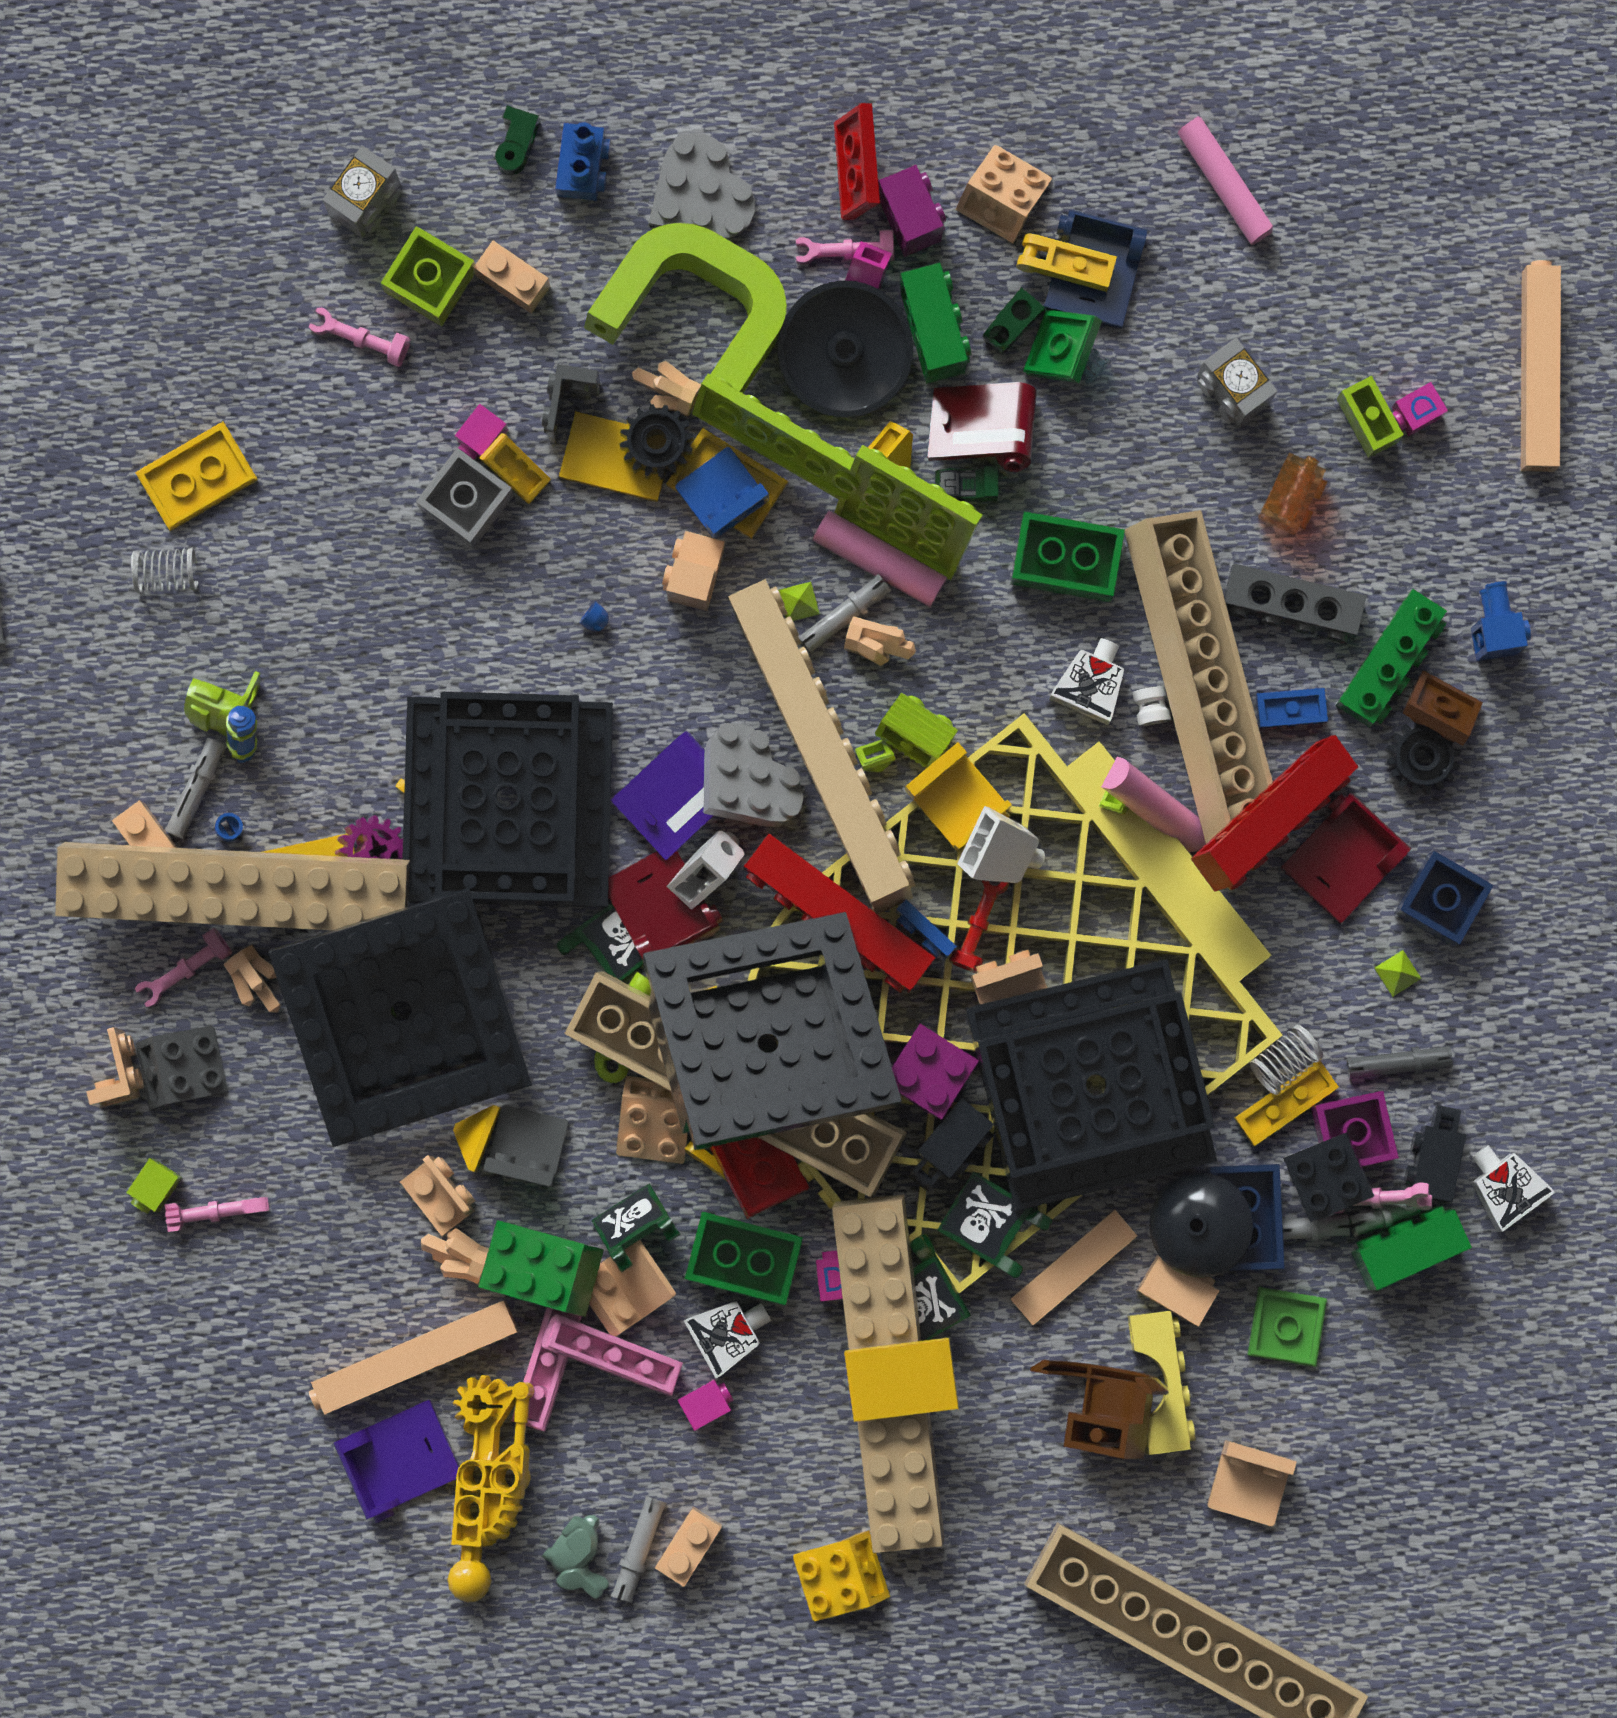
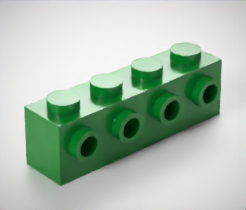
M1412 589L1335 706L1369 728L1375 721L1381 724L1392 708L1387 704L1392 695L1395 693L1400 696L1410 681V678L1405 675L1412 665L1418 668L1427 655L1428 650L1424 648L1430 637L1436 640L1446 626L1447 622L1442 620L1447 610Z

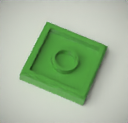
M1258 1287L1247 1355L1316 1367L1327 1298Z

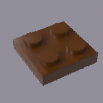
M1422 670L1413 687L1403 714L1410 717L1413 722L1425 725L1440 733L1446 740L1455 741L1464 746L1471 734L1483 702Z

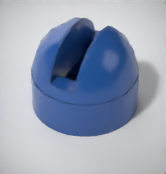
M595 601L579 623L590 631L599 632L608 624V612Z
M224 813L218 817L215 823V833L218 838L231 842L241 835L243 823L239 816L233 813ZM226 821L230 830L235 835L229 836L221 823Z

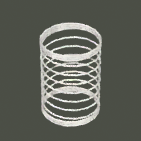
M193 547L188 548V550L184 548L182 550V555L179 549H176L174 554L172 550L169 549L167 551V555L163 549L160 551V554H158V552L154 550L152 556L148 550L145 552V556L141 551H133L131 557V571L133 587L135 592L141 593L143 588V584L139 585L138 583V565L139 567L140 565L142 566L140 553L142 554L144 561V587L146 593L148 592V583L146 588L145 561L147 552L149 553L151 558L152 590L153 592H155L156 590L155 582L153 585V556L154 552H156L159 561V587L160 591H163V583H161L160 580V559L162 551L164 552L166 558L167 589L168 591H170V581L168 585L167 570L169 551H171L173 556L174 586L175 590L177 591L178 582H176L175 580V557L177 550L181 558L182 589L185 590V581L183 585L182 564L184 550H186L189 586L191 590H196L198 586V581L195 580L194 582L192 571V563H197L195 549Z
M1295 1025L1292 1032L1288 1031V1037L1282 1036L1283 1042L1276 1041L1278 1048L1271 1045L1272 1052L1266 1049V1056L1259 1054L1261 1061L1258 1059L1250 1061L1251 1069L1257 1079L1274 1095H1278L1281 1090L1285 1089V1085L1288 1086L1291 1081H1295L1296 1076H1302V1071L1306 1072L1308 1067H1313V1062L1317 1063L1323 1058V1051L1318 1042L1300 1025ZM1297 1029L1308 1039L1316 1054L1304 1043ZM1289 1033H1291V1034L1294 1035V1037L1296 1038L1297 1042H1298V1043L1300 1044V1046L1305 1050V1052L1310 1056V1058H1308V1057L1295 1045V1043H1294L1293 1040L1291 1039ZM1283 1037L1288 1039L1294 1045V1047L1302 1056L1305 1063H1303L1299 1058H1297L1294 1055V1053L1289 1049V1047L1285 1043ZM1278 1042L1285 1046L1292 1054L1299 1068L1287 1058L1279 1047ZM1272 1046L1285 1057L1293 1072L1280 1061ZM1266 1051L1270 1052L1278 1060L1287 1076L1273 1064ZM1261 1056L1265 1057L1270 1062V1064L1275 1068V1070L1279 1074L1282 1081H1280L1267 1068ZM1304 1056L1312 1061L1311 1066L1307 1065ZM1299 1062L1306 1066V1070L1301 1069ZM1258 1066L1268 1075L1272 1082L1266 1078ZM1293 1066L1301 1071L1300 1075L1295 1073ZM1287 1070L1295 1075V1079H1290ZM1281 1074L1289 1080V1084L1284 1083ZM1265 1079H1266L1271 1085H1273V1086L1276 1088V1090H1275L1273 1087H1271V1086L1265 1081ZM1279 1082L1284 1085V1088L1281 1089Z

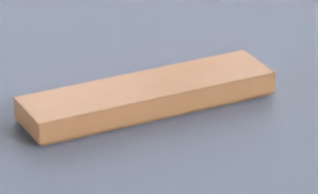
M1116 1210L1112 1211L1010 1300L1033 1326L1137 1237L1136 1233Z

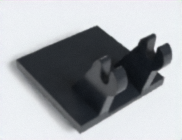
M1347 1132L1283 1158L1288 1174L1293 1180L1302 1201L1303 1209H1305L1310 1222L1374 1197V1193Z

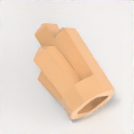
M667 361L658 364V372L663 376L658 377L639 367L632 372L635 382L664 395H655L650 401L651 404H654L656 410H662L664 405H668V411H679L682 415L689 416L697 400L701 384L687 378Z
M853 617L850 622L845 639V651L859 654L880 666L889 661V654L910 659L916 653L914 642L905 640L903 630L898 629V627L882 625L857 617Z
M253 945L241 950L223 964L232 977L241 1004L246 1006L253 1004L255 1001L252 993L253 990L269 1012H279L281 1004L261 976L263 974L270 980L277 978L273 965L264 960Z
M457 1228L447 1232V1241L430 1234L421 1239L422 1250L432 1254L433 1260L442 1263L440 1269L444 1277L467 1279L479 1284L489 1248L481 1246Z

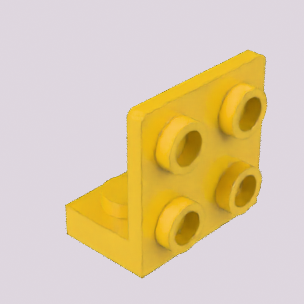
M869 1530L839 1542L793 1555L814 1621L871 1607L890 1597L877 1553H873Z

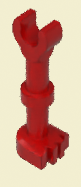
M982 880L984 885L983 896L975 916H970L968 921L970 928L961 950L952 952L949 960L951 964L975 974L978 973L976 967L982 965L983 959L975 956L974 952L982 932L988 929L990 923L987 920L994 902L999 894L1004 893L1008 889L1009 882H1001L997 886H992L990 881Z

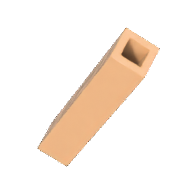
M1546 260L1532 261L1531 265H1527L1522 271L1521 471L1555 472L1560 467L1561 266H1552L1551 262Z
M503 1300L311 1382L313 1390L309 1391V1395L315 1409L319 1410L322 1408L325 1415L519 1331L506 1300Z

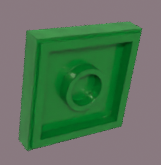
M1046 309L1023 372L1033 377L1080 383L1102 320L1094 315Z

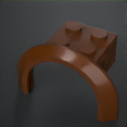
M1042 1360L1030 1368L1032 1372L1048 1375L1087 1378L1082 1412H1068L1063 1447L1122 1459H1144L1153 1395L1169 1394V1390L1157 1377L1120 1368L1063 1360Z

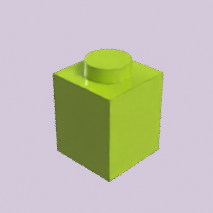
M149 1158L126 1193L133 1197L130 1203L146 1214L150 1210L160 1212L182 1177L156 1159Z

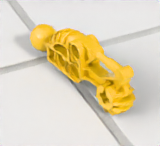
M481 1375L479 1380L475 1377L467 1379V1387L460 1386L457 1389L462 1399L454 1400L452 1403L456 1407H461V1411L455 1415V1418L457 1420L465 1419L464 1431L474 1435L471 1459L460 1465L456 1477L451 1545H462L461 1560L450 1569L447 1578L449 1590L455 1598L467 1603L480 1600L489 1591L492 1580L489 1569L481 1562L482 1547L493 1546L497 1539H507L509 1537V1530L517 1526V1514L523 1509V1506L520 1505V1500L524 1499L525 1489L531 1480L529 1471L530 1449L525 1444L526 1423H528L529 1401L534 1395V1387L529 1382H518L514 1386L508 1387L501 1379H495L491 1382L489 1375ZM482 1401L488 1405H502L503 1408L492 1407L484 1409L479 1407V1403ZM515 1406L514 1444L509 1446L499 1456L500 1428ZM476 1466L482 1471V1480L479 1484L473 1478V1470ZM508 1469H511L515 1475V1482L512 1487L505 1480ZM473 1501L478 1504L480 1509L479 1516L476 1519L470 1513Z

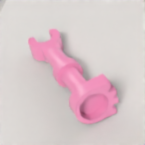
M880 230V242H865L891 252L890 261L895 260L893 230ZM800 237L796 239V246H806L809 248V252L806 256H797L796 262L806 265L814 259L821 257H844V260H852L860 242L853 243L852 239L844 240V243L820 244L813 243L808 238Z
M324 308L316 309V313L324 316L326 320L322 326L310 324L309 328L313 333L317 335L335 334L354 342L353 344L356 347L363 349L365 346L387 355L388 363L397 367L402 365L410 346L411 340L409 337L396 333L392 342L371 335L368 329L363 327L356 329L337 321Z
M212 928L202 935L208 946L187 960L185 958L179 960L177 967L153 982L144 981L135 987L136 992H141L145 988L152 990V998L144 1003L146 1007L158 1004L162 993L183 978L189 979L194 976L196 969L214 957L223 960L232 954L231 949L216 928Z
M1417 1183L1405 1190L1382 1191V1188H1372L1374 1197L1353 1205H1372L1373 1209L1383 1208V1205L1406 1204L1419 1210L1432 1209L1433 1197L1429 1195L1428 1183ZM1345 1209L1335 1212L1333 1214L1343 1213Z
M268 1197L218 1204V1201L208 1202V1206L181 1209L178 1203L164 1204L168 1232L181 1231L183 1223L208 1219L212 1223L220 1221L222 1217L269 1211Z

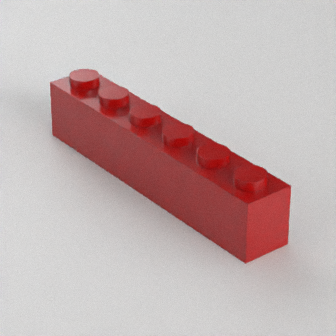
M1336 735L1315 742L1191 858L1192 862L1214 892L1227 887L1230 890L1238 888L1247 880L1245 874L1250 869L1255 870L1268 860L1266 854L1269 851L1280 848L1289 840L1287 834L1292 830L1300 829L1310 820L1308 815L1312 811H1317L1330 802L1329 795L1333 791L1337 792L1351 782L1349 776L1358 768V765Z
M771 834L765 837L744 865V870L748 872V875L745 877L747 880L761 890L766 885L776 893L773 897L776 902L789 911L794 906L804 914L801 918L802 921L846 912L861 965L872 973L875 969H878L887 977L884 982L898 993H901L903 989L910 993L935 960L933 955Z

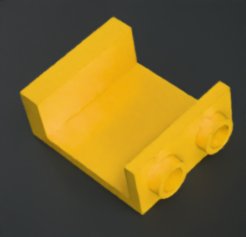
M959 742L905 786V791L957 852L966 846L984 806L1008 818L1010 815L1007 811L1012 806L1008 800H1003L968 759L966 750Z

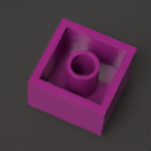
M914 165L879 180L880 204L891 229L894 231L895 238L904 257L941 242L942 233L945 230L944 222L947 220L940 203L934 204L930 192L933 191L926 172L920 174L917 165Z
M920 1023L892 1066L900 1096L941 1121L979 1060Z
M1383 1091L1311 1107L1319 1143L1347 1132L1362 1166L1399 1158Z

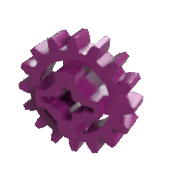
M376 815L370 817L368 822L362 817L356 820V826L350 824L344 828L348 835L338 837L337 841L344 846L336 850L335 855L390 859L393 853V859L402 860L403 839L398 837L401 827L399 826L393 830L390 829L391 820L388 818L379 824V819ZM356 841L358 846L356 848L355 853L353 854V847ZM375 850L377 856L371 857L369 851Z

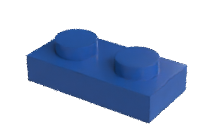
M1325 688L1257 693L1255 695L1259 729L1328 722Z
M905 900L896 909V913L900 916L896 921L911 935L914 931H917L925 939L922 945L934 957L937 958L941 954L944 958H947L956 949L957 946L909 901Z

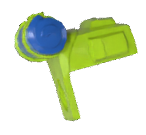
M254 672L243 696L193 678L185 699L184 712L189 722L203 731L207 732L212 729L226 736V746L232 757L237 759L239 763L251 760L257 749V738L255 736L257 720L251 707L260 687V672Z

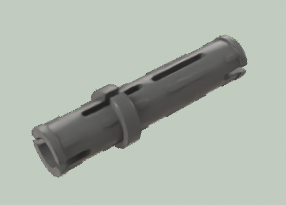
M1450 1045L1420 1050L1419 1047H1411V1051L1356 1058L1349 1057L1346 1059L1347 1066H1349L1348 1077L1350 1080L1353 1078L1414 1071V1074H1421L1422 1070L1450 1068L1453 1067V1060L1450 1059V1056H1452Z

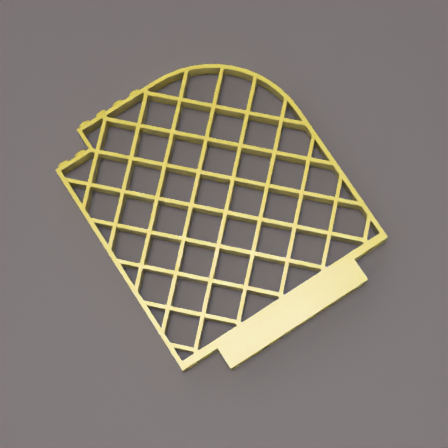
M1024 713L968 757L974 765L987 754L1028 758L1022 807L1011 806L1007 811L1010 816L1021 817L1020 824L1027 829L1029 818L1080 824L1075 874L1027 868L1023 876L1025 878L1074 883L1068 933L1017 927L1022 880L1014 883L1009 926L989 924L987 931L982 932L1008 935L1005 964L1011 962L1009 956L1014 954L1016 936L1067 942L1063 984L1072 981L1076 943L1127 949L1125 969L1134 967L1136 950L1186 956L1182 997L1188 1021L1189 1017L1239 1022L1235 1063L1223 1072L1201 1070L1203 1079L1212 1080L1205 1086L1207 1095L1282 1036L1281 1032L1240 982V980L1272 955L1220 891H1213L1192 862V856L1178 838L1171 837L1153 828L1130 809L1123 815L1099 807L1106 791L1101 786L1115 762L1100 741L1070 765L1066 766ZM1015 732H1018L1030 748L1000 744ZM1036 757L1039 758L1083 814L1030 808ZM912 801L886 822L887 825L882 827L886 832L900 824L898 846L901 855L897 857L899 863L906 860L907 864L955 869L950 919L926 917L935 927L948 928L947 938L954 943L956 930L969 931L970 928L968 921L957 920L963 871L957 863L964 848L957 852L956 860L904 854L908 817L919 809V806ZM1089 823H1091L1136 881L1083 875ZM847 853L822 872L828 878L834 876V882L839 886L841 870L851 862ZM1082 884L1133 890L1128 940L1077 934ZM1142 889H1144L1189 947L1137 941ZM898 905L890 908V912L878 914L895 928L896 923H898L896 920L900 917L896 913ZM794 906L790 911L784 908L771 927L783 925L793 911L799 910ZM952 953L945 958L943 979L921 977L916 984L942 988L937 1034L944 1038L949 989L975 992L972 982L950 980L952 964L949 960ZM1196 955L1243 1014L1190 1008ZM786 962L767 966L766 968L799 971L817 967L818 965ZM760 968L750 971L748 981L757 979ZM863 970L866 979L882 981L878 1022L884 1041L907 1044L912 1036L883 1033L889 986L884 982L887 976L882 972L873 971L872 973L868 970ZM1250 1022L1263 1040L1246 1053ZM949 1041L963 1051L975 1052L973 1043ZM900 1096L902 1100L901 1104L914 1105L910 1101ZM952 1102L949 1109L952 1110L957 1102ZM970 1104L978 1112L988 1114L987 1119L993 1123L989 1106ZM928 1113L924 1143L933 1133L935 1117ZM993 1125L992 1128L989 1130V1131H990L991 1133H993V1134H994V1125ZM993 1137L984 1147L982 1166L969 1165L964 1172L972 1173L974 1171L981 1174L987 1180H989V1175L1006 1177L1004 1169L990 1167ZM895 1156L892 1163L917 1166L922 1159ZM800 1160L801 1163L798 1166L801 1173L808 1182L815 1178L822 1187V1190L818 1192L819 1196L832 1209L834 1203L841 1201V1199L815 1167ZM926 1162L922 1170L928 1174L929 1168L935 1167ZM920 1186L916 1219H907L908 1226L915 1227L914 1232L909 1235L910 1242L922 1234V1228L938 1229L941 1224L939 1222L923 1221L926 1191ZM858 1191L857 1199H864L865 1194ZM1082 1195L1063 1199L1047 1213V1204L1039 1205L1038 1211L1053 1219ZM1032 1224L1023 1232H1017L1004 1255L1007 1256L1040 1230V1228ZM972 1252L970 1274L959 1282L937 1255L958 1293H961L994 1266L988 1261L979 1266L980 1257Z

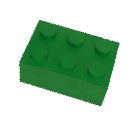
M936 263L901 273L899 290L925 383L928 384L965 374L966 365L970 363L969 356L972 353L967 336L961 337L960 324L963 321L958 303L952 304L951 302L953 284L949 271L943 272L941 263Z
M1024 511L1010 585L1111 602L1114 596L1125 529Z
M1437 1206L1420 1213L1421 1221L1413 1224L1411 1220H1405L1387 1228L1390 1235L1381 1238L1380 1234L1376 1236L1374 1234L1356 1242L1358 1249L1352 1251L1351 1254L1367 1289H1382L1471 1249L1472 1246L1455 1209L1444 1210L1443 1206Z
M702 1211L685 1279L786 1305L803 1237Z
M497 1220L478 1287L562 1312L586 1317L604 1249Z

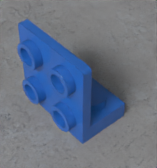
M730 447L723 449L675 485L678 493L714 539L721 537L769 501L767 490L761 483H756Z

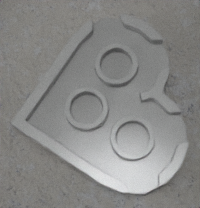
M704 133L681 134L675 138L663 159L649 219L650 226L659 227L673 223L694 224L707 228L727 240L742 234L745 229L750 227L755 216V198L752 188L742 178L729 173L730 160L723 143Z
M724 723L707 741L704 753V814L764 827H780L784 823L791 821L802 807L803 792L799 783L800 775L796 769L785 767L772 760L771 750L768 746L769 738L765 732L754 730L743 724Z

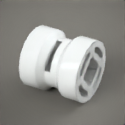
M1165 686L1150 687L1133 692L1134 703L1139 708L1137 715L1138 726L1161 724L1172 720L1170 709L1165 704V700L1168 697Z

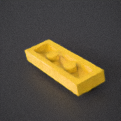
M1320 1060L1317 1063L1314 1062L1313 1067H1308L1306 1072L1302 1071V1076H1296V1080L1291 1081L1290 1085H1285V1089L1281 1090L1278 1095L1270 1092L1238 1114L1234 1119L1251 1144L1255 1146L1331 1094L1339 1086Z

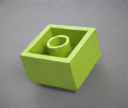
M416 226L381 281V286L384 293L442 327L475 274L473 268L475 261Z

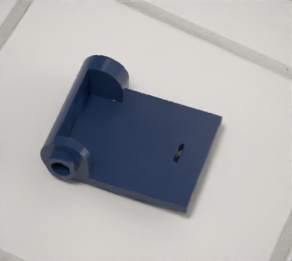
M1069 209L1068 216L1061 214L1056 234L1062 235V242L1117 256L1107 292L1052 277L1044 305L1045 309L1094 315L1102 320L1101 324L1122 329L1148 229Z

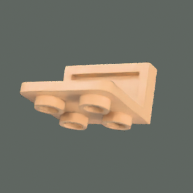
M1025 950L1009 956L1010 963L997 966L996 961H992L976 967L978 973L972 975L971 980L979 1004L1047 988L1041 971L1043 965L1039 954L1030 956L1029 950Z

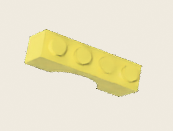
M1170 1310L1127 1316L1132 1350L1149 1356L1157 1363L1162 1371L1165 1386L1169 1390V1394L1163 1395L1159 1406L1150 1414L1146 1442L1147 1454L1155 1455L1191 1450L1190 1441H1195V1430L1193 1421H1187L1185 1407L1190 1406V1395L1188 1386H1182L1180 1372H1185V1360L1183 1351L1177 1352L1175 1338L1181 1337L1178 1317H1172Z

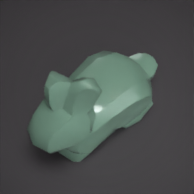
M588 1515L585 1518L574 1516L563 1529L562 1534L554 1545L549 1547L541 1557L550 1562L553 1568L560 1572L556 1578L558 1587L565 1590L583 1588L591 1597L598 1599L602 1596L603 1590L607 1589L609 1585L605 1577L591 1572L588 1568V1565L598 1552L599 1536L596 1528L599 1525V1518L595 1515Z

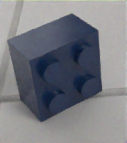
M1432 851L1425 858L1394 913L1454 948L1461 944L1494 885L1438 852Z

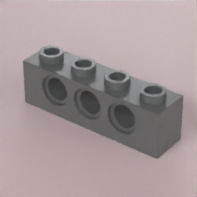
M1236 563L1230 569L1224 594L1227 609H1229L1228 614L1231 616L1246 619L1248 614L1262 617V623L1280 627L1281 623L1284 622L1295 625V631L1313 635L1315 630L1328 633V639L1341 643H1347L1348 638L1354 639L1358 635L1367 595ZM1255 589L1264 590L1268 595V603L1264 605L1256 604L1251 598V591ZM1288 597L1298 599L1301 603V611L1297 613L1289 612L1285 608L1284 600ZM1321 605L1331 607L1334 611V619L1331 621L1322 620L1317 612L1318 607Z

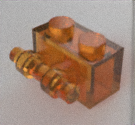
M1289 452L1260 511L1258 519L1292 535H1295L1299 528L1305 530L1313 514V511L1308 509L1313 497L1318 500L1320 499L1328 482L1322 479L1326 469L1318 466L1319 461L1311 456L1303 459Z

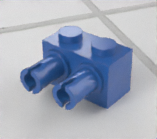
M586 122L579 124L564 123L555 187L558 197L597 201L598 192L605 191L606 172L601 171L602 159H609L611 139H605L603 127H594Z
M1507 581L1487 584L1485 589L1479 591L1485 618H1481L1471 627L1476 661L1517 655L1528 646L1527 641L1531 640L1528 620L1523 621L1522 612L1515 613V611H1511Z

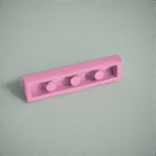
M1197 116L1183 126L1177 134L1249 243L1254 245L1272 233L1273 225L1202 118Z
M830 510L825 515L813 537V541L874 576L879 574L883 579L882 581L930 608L947 580V577Z
M1120 757L1116 758L1101 787L1153 828L1171 837L1178 838L1188 852H1195L1201 849L1206 842L1199 817L1127 760Z
M549 1307L546 1308L523 1381L531 1383L534 1387V1395L529 1401V1415L526 1426L546 1432L569 1359L566 1356L542 1347L544 1332L550 1319L556 1314L579 1323L582 1317ZM515 1410L512 1416V1422H514Z
M558 1314L550 1319L542 1339V1347L667 1396L673 1395L683 1365L682 1362Z

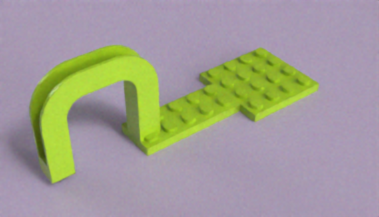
M673 223L654 228L641 236L632 246L589 309L584 328L614 345L655 282L662 274L670 270L681 269L690 271L737 298L744 305L748 318L711 374L708 373L701 383L692 414L837 498L838 503L834 511L835 514L941 573L951 581L983 514L977 512L970 503L959 501L948 495L939 485L929 484L917 477L911 469L891 462L882 452L862 445L854 459L845 449L830 445L822 440L816 432L801 428L794 424L785 414L774 412L763 406L756 397L744 394L774 348L785 319L786 296L775 272L755 255L702 226L688 223Z

